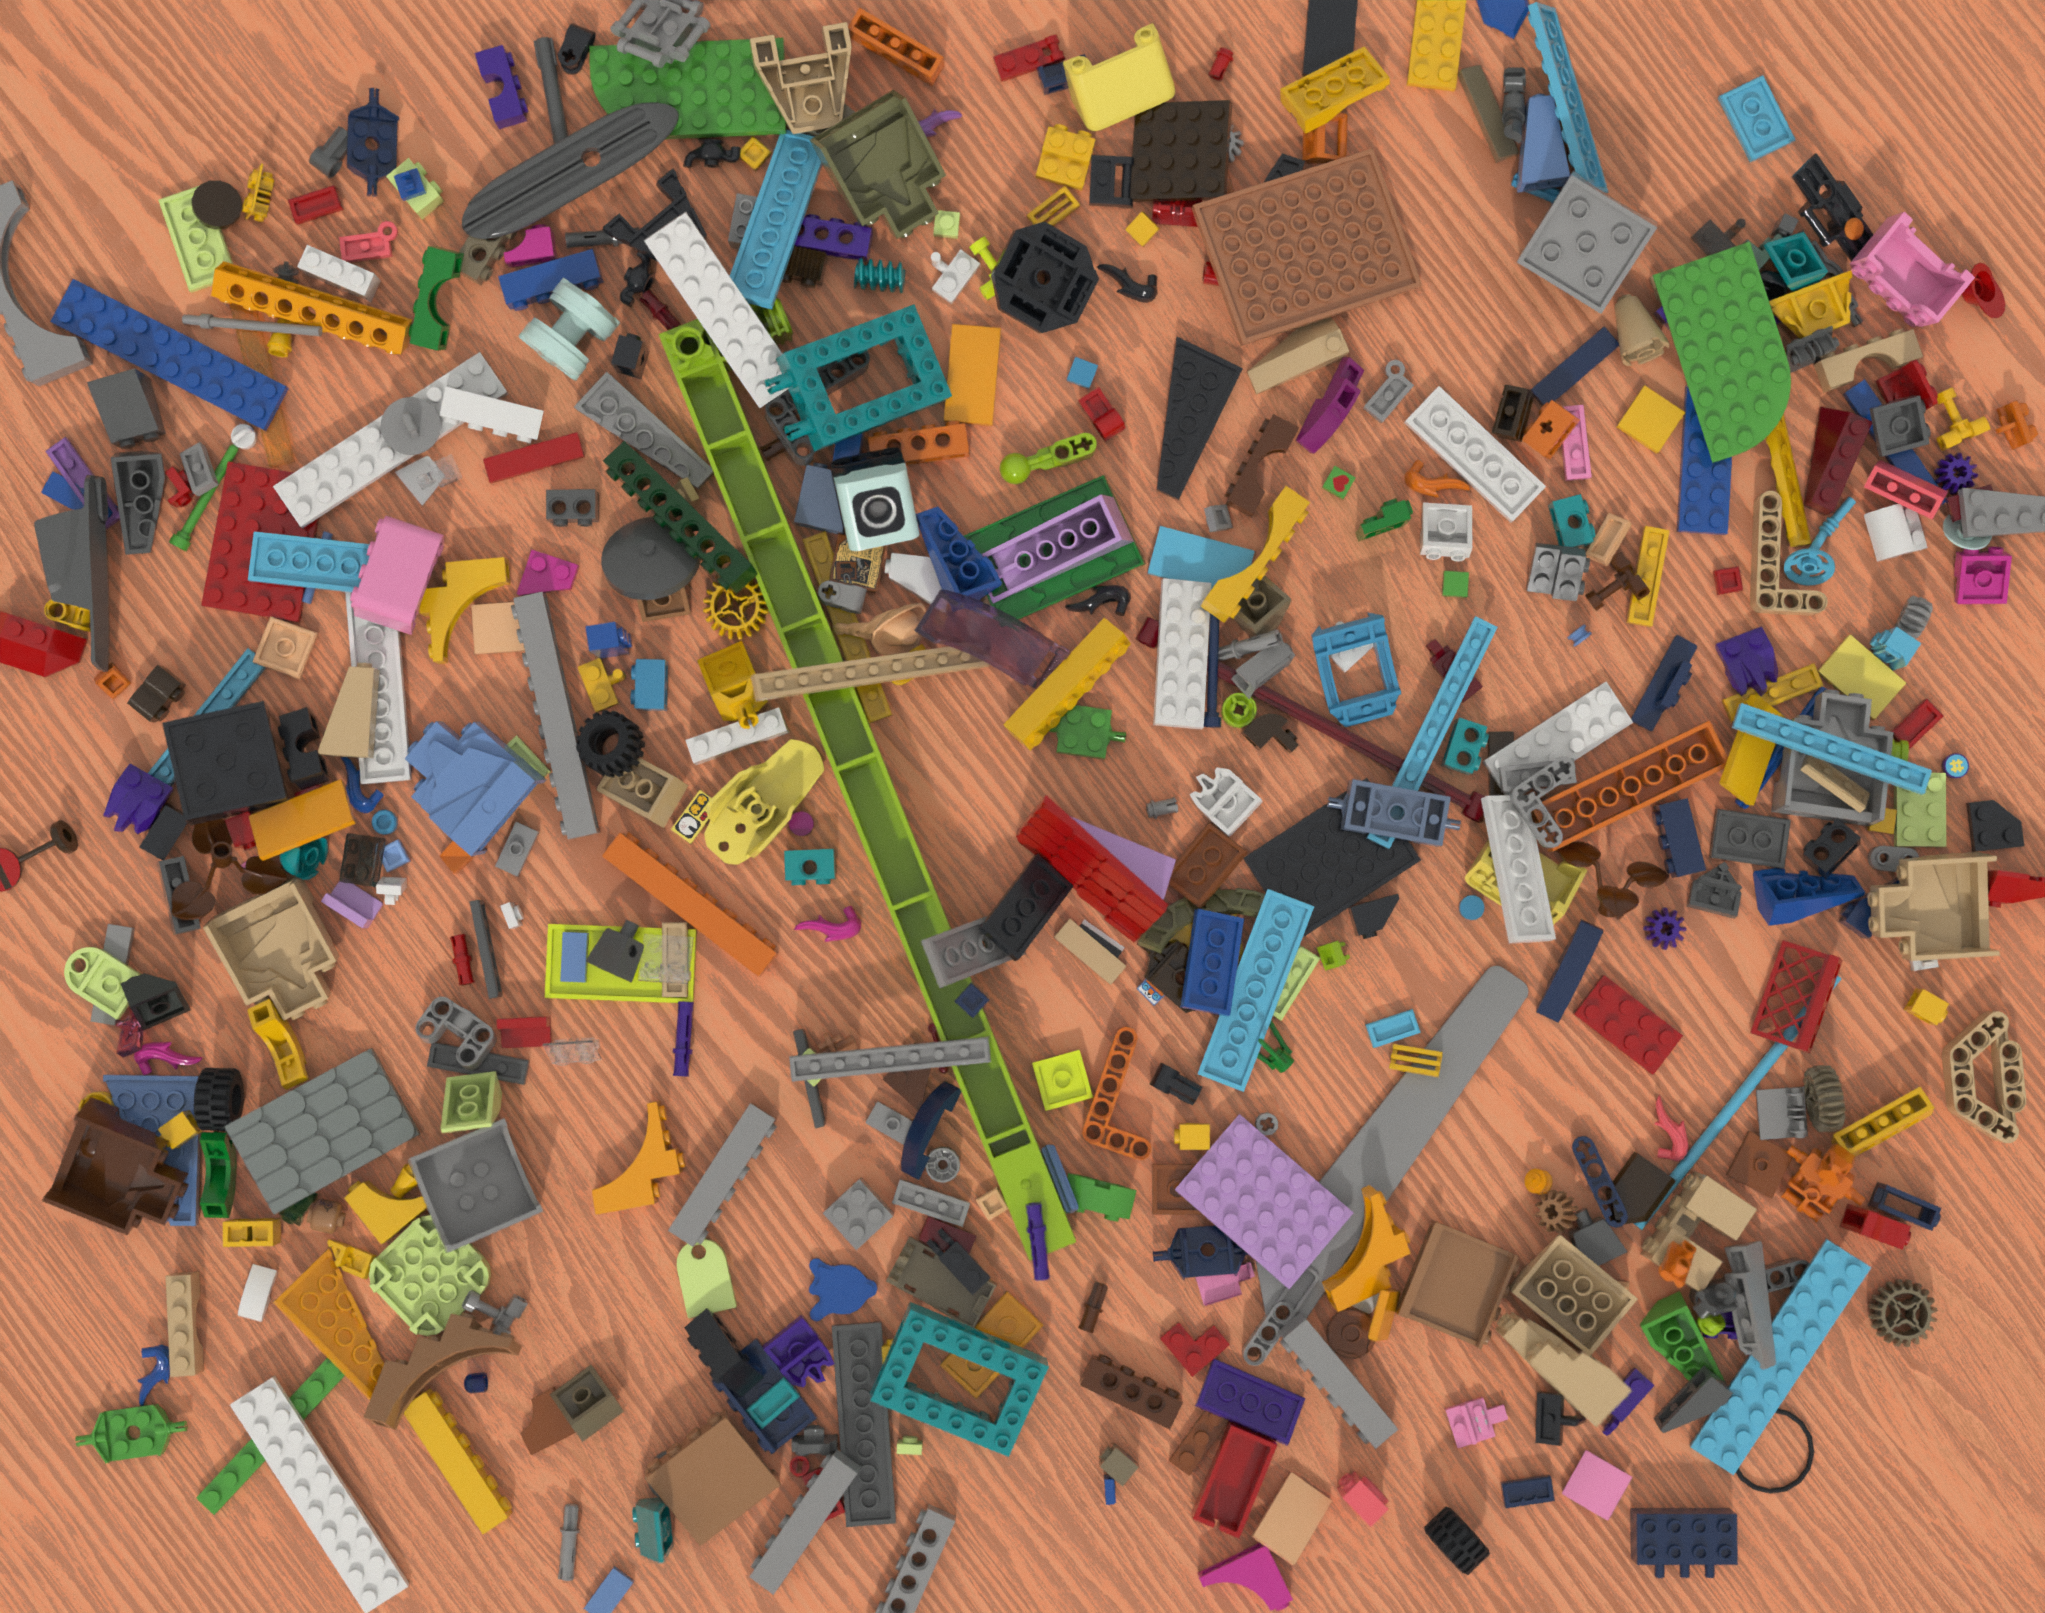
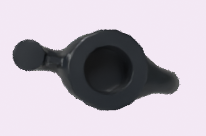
M716 139L700 140L702 145L688 153L683 167L691 168L694 160L704 162V166L709 168L719 167V163L722 161L734 163L740 158L741 148L731 147V150H725L722 146L724 141Z
M639 251L637 256L642 262L634 268L629 267L624 276L627 286L620 293V301L629 307L634 303L633 295L641 292L644 294L650 290L655 280V273H650V257Z

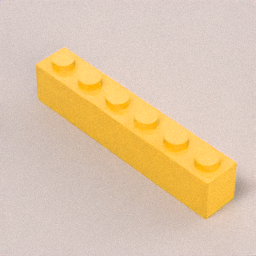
M1103 618L1003 724L1009 733L1030 751L1039 745L1051 728L1059 724L1067 711L1076 706L1077 701L1083 694L1093 688L1094 683L1099 677L1109 671L1115 660L1126 653L1131 643L1125 634L1106 618Z
M430 1388L410 1403L404 1415L481 1533L485 1534L512 1514L510 1510L512 1508L511 1503L506 1496H501L497 1490L498 1484L492 1475L488 1476L485 1472L483 1460L478 1454L474 1455L470 1449L471 1443L464 1433L461 1434L457 1429V1421L442 1406L443 1400L439 1393L433 1392Z

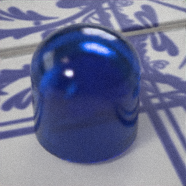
M485 1372L468 1374L464 1379L465 1390L470 1394L486 1392L488 1390L487 1374Z

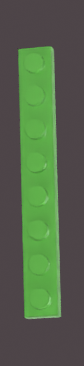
M328 1358L290 1397L291 1402L303 1420L345 1377ZM252 1439L196 1497L213 1515L230 1500L266 1461Z

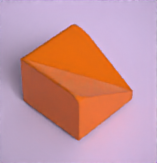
M454 841L440 855L441 859L454 874H458L475 857L470 856Z

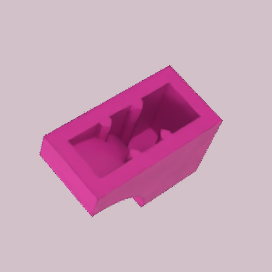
M544 224L534 225L532 229L525 230L526 236L518 247L504 252L505 263L509 268L556 260L554 232L550 226L546 227Z

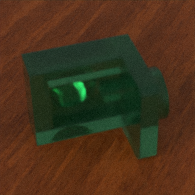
M313 1193L280 1211L279 1215H281V1218L286 1223L301 1226L304 1216L309 1211L311 1204L318 1198V1194Z

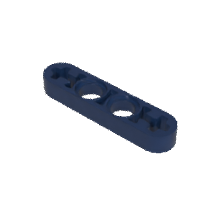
M1585 1136L1578 1137L1572 1145L1573 1153L1601 1212L1610 1226L1622 1227L1628 1218L1627 1211L1597 1148L1590 1138ZM1583 1140L1585 1144L1590 1143L1591 1147L1588 1148L1590 1156L1595 1153L1597 1159H1591L1582 1164L1581 1159H1586L1582 1151L1577 1152L1578 1142ZM1597 1163L1601 1166L1602 1173L1599 1177L1593 1178L1588 1175L1587 1168L1590 1164ZM1602 1186H1608L1612 1189L1613 1196L1611 1199L1604 1201L1599 1198L1598 1190ZM1615 1199L1619 1202V1205H1614L1616 1211H1622L1624 1215L1621 1217L1622 1222L1618 1224L1615 1220L1610 1221L1609 1217L1612 1215L1610 1208L1607 1210L1603 1208V1205L1611 1204Z

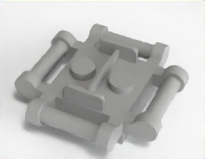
M632 0V3L619 21H615L610 27L611 32L620 37L617 43V51L624 54L630 53L648 60L659 68H662L666 62L672 64L674 60L685 62L689 57V51L699 37L711 27L710 22L706 18L700 17L704 4L697 0ZM640 8L644 9L631 29L627 28V25ZM681 8L689 10L688 14L682 12Z

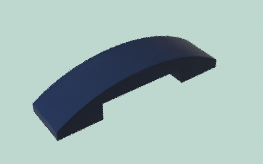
M944 1081L922 1104L906 1136L902 1152L901 1171L918 1180L920 1179L930 1158L924 1155V1151L944 1110L953 1111L962 1092L960 1088Z

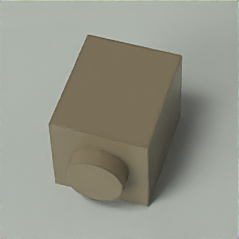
M1116 1443L1111 1448L1107 1446L1099 1456L1101 1459L1099 1462L1100 1467L1121 1486L1139 1468L1138 1462Z

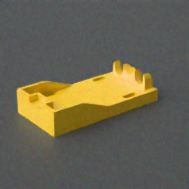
M1362 47L1281 88L1280 99L1283 106L1289 113L1294 115L1297 119V124L1306 134L1329 122L1348 105L1376 91L1384 90L1390 84V77L1369 51Z

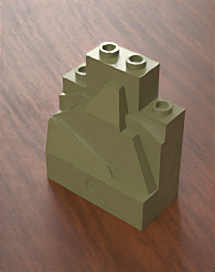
M895 90L888 92L810 139L835 187L843 196L856 221L862 226L875 223L881 215L893 236L897 239L899 237L905 238L913 233L914 228L919 225L929 224L934 220V216L939 214L926 188L938 185L946 174L907 99Z

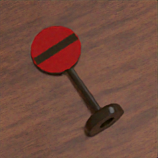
M62 820L53 823L50 828L52 840L20 857H17L14 852L7 848H0V892L10 890L18 884L21 878V863L53 846H56L63 853L69 854L78 849V840L73 829Z

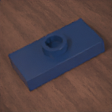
M1550 1475L1500 1482L1505 1508L1555 1501Z

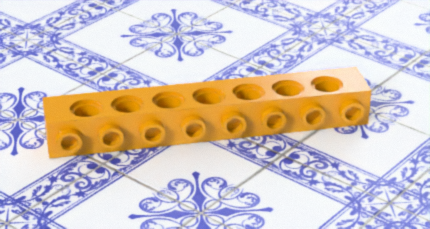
M225 261L215 268L211 296L219 298L223 303H235L243 306L246 310H258L272 318L290 320L292 324L320 326L323 330L322 333L336 334L344 340L352 339L361 342L366 347H378L384 349L389 354H402L409 345V328L413 323V319ZM237 284L243 287L244 292L239 290ZM261 292L265 293L268 299H265L261 295ZM284 299H287L288 301H290V303L292 304V307H291V306H288V305L285 303V300H284ZM308 306L312 307L315 310L316 314L310 312ZM332 314H335L340 321H336ZM355 321L360 322L363 328L358 327ZM379 328L383 329L387 336L381 334Z

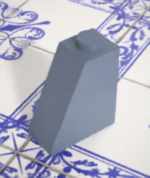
M814 462L813 466L806 465L794 519L795 525L844 535L845 530L831 470L827 469L828 466L822 463Z

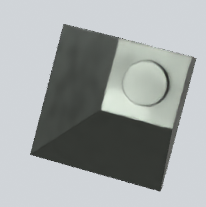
M144 973L120 983L129 1007L143 1031L191 1010L176 982Z

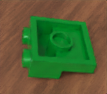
M1397 498L1384 502L1375 516L1363 520V523L1360 524V528L1356 531L1358 541L1360 542L1405 526L1411 519L1410 515L1413 514L1409 500L1398 502Z

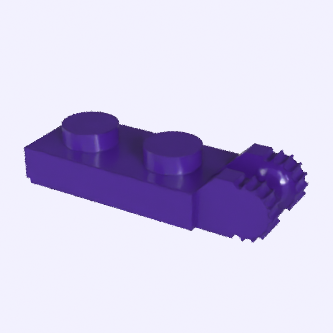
M1633 1368L1622 1380L1632 1391L1611 1412L1613 1418L1604 1426L1602 1431L1606 1436L1611 1434L1620 1422L1624 1421L1655 1386L1636 1368Z

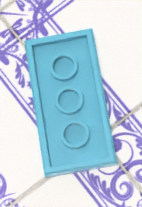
M1160 526L1147 574L1167 579L1211 583L1212 589L1218 580L1231 577L1252 564L1255 551Z

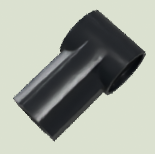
M1160 1063L1149 1083L1168 1095L1170 1093L1191 1105L1195 1103L1202 1090V1086L1180 1075V1072L1163 1063Z

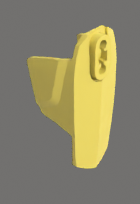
M790 739L764 763L750 766L747 770L740 771L707 804V816L710 819L704 833L707 847L726 864L738 865L750 857L755 858L789 822L793 811L823 773L824 765L817 749L806 742ZM739 824L745 825V832L737 833V826ZM728 842L729 849L721 851V843Z

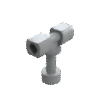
M470 1290L463 1301L462 1308L469 1312L476 1309L492 1317V1324L495 1325L492 1330L493 1334L500 1335L501 1332L511 1333V1324L515 1318H520L528 1302L519 1295L513 1294L506 1307L501 1306L497 1309L479 1300L481 1294Z

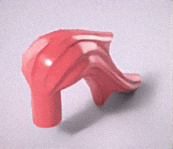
M1659 1095L1656 1101L1658 1121L1654 1124L1668 1133L1672 1140V1149L1659 1148L1657 1157L1676 1162L1681 1161L1688 1153L1689 1147L1685 1123L1682 1121L1678 1125L1670 1119L1664 1110L1661 1096Z

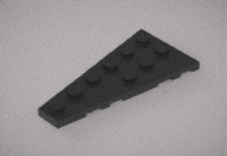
M1179 337L1176 338L1156 489L1179 501L1243 369Z

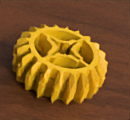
M754 579L744 587V589L752 593L748 597H737L730 588L726 591L715 581L712 583L713 587L716 588L715 592L707 589L706 593L712 596V598L703 599L705 604L710 605V607L703 608V612L706 614L711 613V615L705 620L707 623L715 621L711 626L713 631L721 627L719 630L721 637L728 631V638L732 640L734 632H736L738 639L742 640L743 631L746 632L748 637H751L750 628L753 627L759 632L760 628L756 623L758 621L762 624L766 623V620L760 616L761 614L768 615L769 610L762 608V606H767L765 599L761 600L763 598L762 592H757L760 589L759 584L755 583L751 586ZM725 592L727 603L720 608L721 610L717 611V602ZM731 596L738 604L742 602V605L739 606L741 617L734 609L732 612L730 611L733 607ZM756 602L755 612L747 622L745 611L752 605L751 603ZM735 616L741 625L730 626L723 623L720 618Z

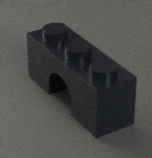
M305 707L279 716L281 725L278 726V732L281 739L285 742V747L282 750L286 761H289L290 769H287V773L291 783H295L303 790L330 781L326 762L322 755L318 754L317 750L304 753V748L310 741L320 738L316 717Z

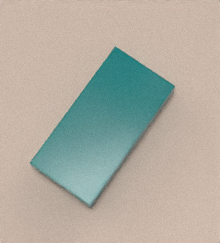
M783 1377L751 1404L746 1411L759 1427L763 1429L798 1399L800 1394Z

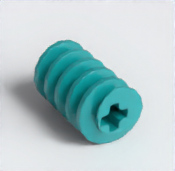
M860 258L855 268L854 289L857 287L858 282H860L862 290H865L869 283L872 291H875L879 284L882 292L889 285L891 293H894L897 286H899L900 293L903 294L905 269H903L902 262H899L897 267L893 268L892 261H889L887 266L884 267L882 260H879L877 266H874L872 259H869L867 265H864L863 258Z

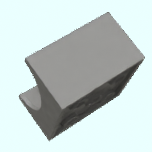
M1573 170L1519 255L1517 263L1602 314L1656 231L1657 221L1636 212L1612 198Z
M505 1118L494 1122L492 1127L480 1128L407 1160L445 1253H449L543 1212L521 1166Z

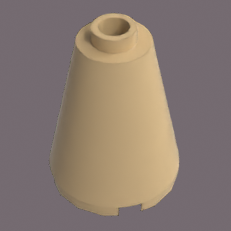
M1627 294L1620 297L1614 308L1620 356L1623 364L1632 366V361H1638L1640 365L1665 353L1663 348L1665 346L1667 348L1670 347L1664 333L1637 296Z

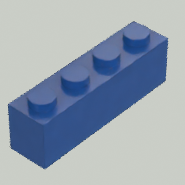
M593 249L498 276L506 305L510 310L514 309L515 311L524 310L532 303L544 304L550 302L549 297L562 278H565L579 289L585 290L596 289L599 287V284L604 283L597 256Z

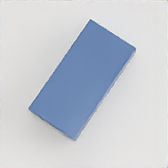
M563 932L560 982H587L586 960L588 958L589 933Z
M614 1566L584 1609L589 1613H612L634 1580Z

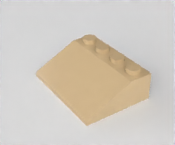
M1560 1234L1510 1284V1291L1588 1356L1595 1352L1638 1299Z

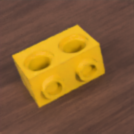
M281 1218L229 1219L223 1222V1247L274 1246L281 1243Z

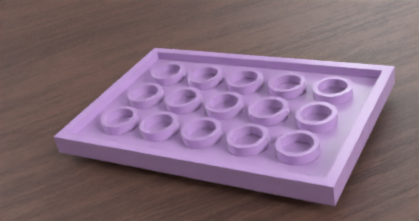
M1240 1114L1175 1188L1177 1193L1287 1289L1293 1286L1353 1214L1347 1206Z

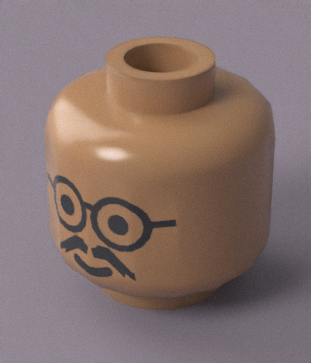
M319 1199L316 1203L311 1204L307 1222L310 1223L311 1229L315 1231L333 1234L337 1227H343L346 1213L342 1212V1205L340 1203Z

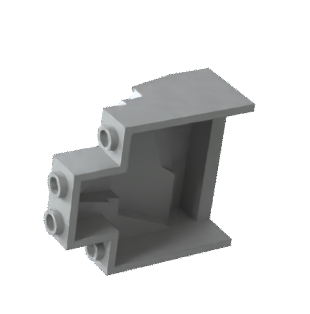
M1824 690V692L1815 696L1813 720L1808 715H1797L1791 719V721L1891 755L1894 732L1885 731L1886 728L1882 726H1870L1869 728L1872 699L1864 698L1863 694L1850 693L1849 696L1840 695L1837 690ZM1787 747L1783 748L1780 780L1774 783L1771 812L1827 821H1835L1838 818L1843 823L1861 826H1871L1884 820L1888 783L1827 762L1870 793L1866 808L1859 813L1800 770L1806 754Z

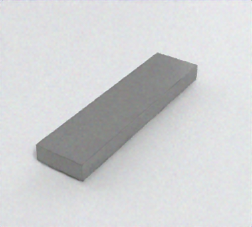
M108 924L103 950L128 965L135 928ZM93 1005L90 1022L118 1025V1019Z

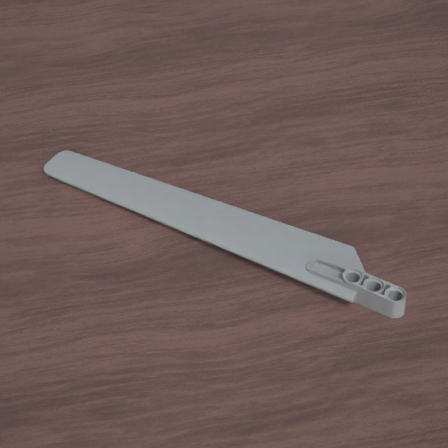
M1492 966L1484 972L1424 1048L1443 1052L1439 1078L1405 1072L1319 1181L1323 1187L1353 1212L1352 1216L1290 1289H1287L1256 1262L1265 1315L1242 1348L1243 1359L1252 1366L1260 1365L1281 1337L1278 1331L1299 1313H1302L1307 1319L1325 1292L1322 1281L1331 1277L1344 1265L1358 1244L1365 1217V1206L1361 1188L1371 1185L1375 1190L1381 1191L1386 1202L1388 1201L1527 998V985L1503 967ZM1419 1055L1417 1057L1433 1061L1437 1060L1436 1057ZM1412 1063L1410 1066L1435 1071V1066ZM1281 1305H1285L1288 1308V1315L1283 1319L1277 1318L1275 1314L1276 1309ZM1266 1326L1274 1328V1336L1271 1339L1262 1338L1261 1331ZM1251 1347H1258L1260 1349V1356L1256 1360L1248 1359L1247 1352Z

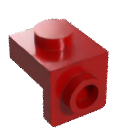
M172 466L165 473L179 492L168 499V502L176 508L184 507L191 503L192 497L195 494L192 492L185 470L182 469L180 471Z

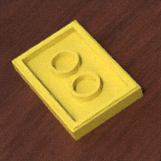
M1851 634L1843 640L1817 670L1819 675L1842 695L1849 696L1850 693L1863 694L1864 698L1872 699L1871 720L1877 718L1906 684L1902 678Z

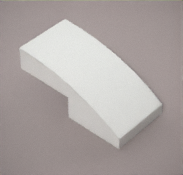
M255 1264L252 1265L241 1298L238 1316L259 1322L263 1321L271 1300L269 1296L278 1275L277 1270Z

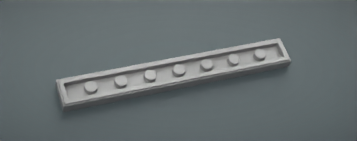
M989 1037L795 1055L789 1056L791 1080L793 1082L991 1062Z

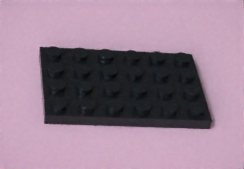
M1365 778L1364 780H1362V781L1370 782V781L1368 780V778ZM1347 791L1336 798L1343 799ZM1325 804L1245 856L1243 860L1265 894L1267 889L1314 906L1303 935L1304 937L1421 861L1410 842L1395 838L1390 849H1387L1367 839L1368 833L1363 834L1341 830V809L1327 807V804Z

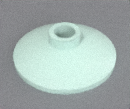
M1950 514L1945 518L1942 525L1943 532L1948 540L1964 549H1982L1992 539V536L1963 538L1961 520L1952 522Z

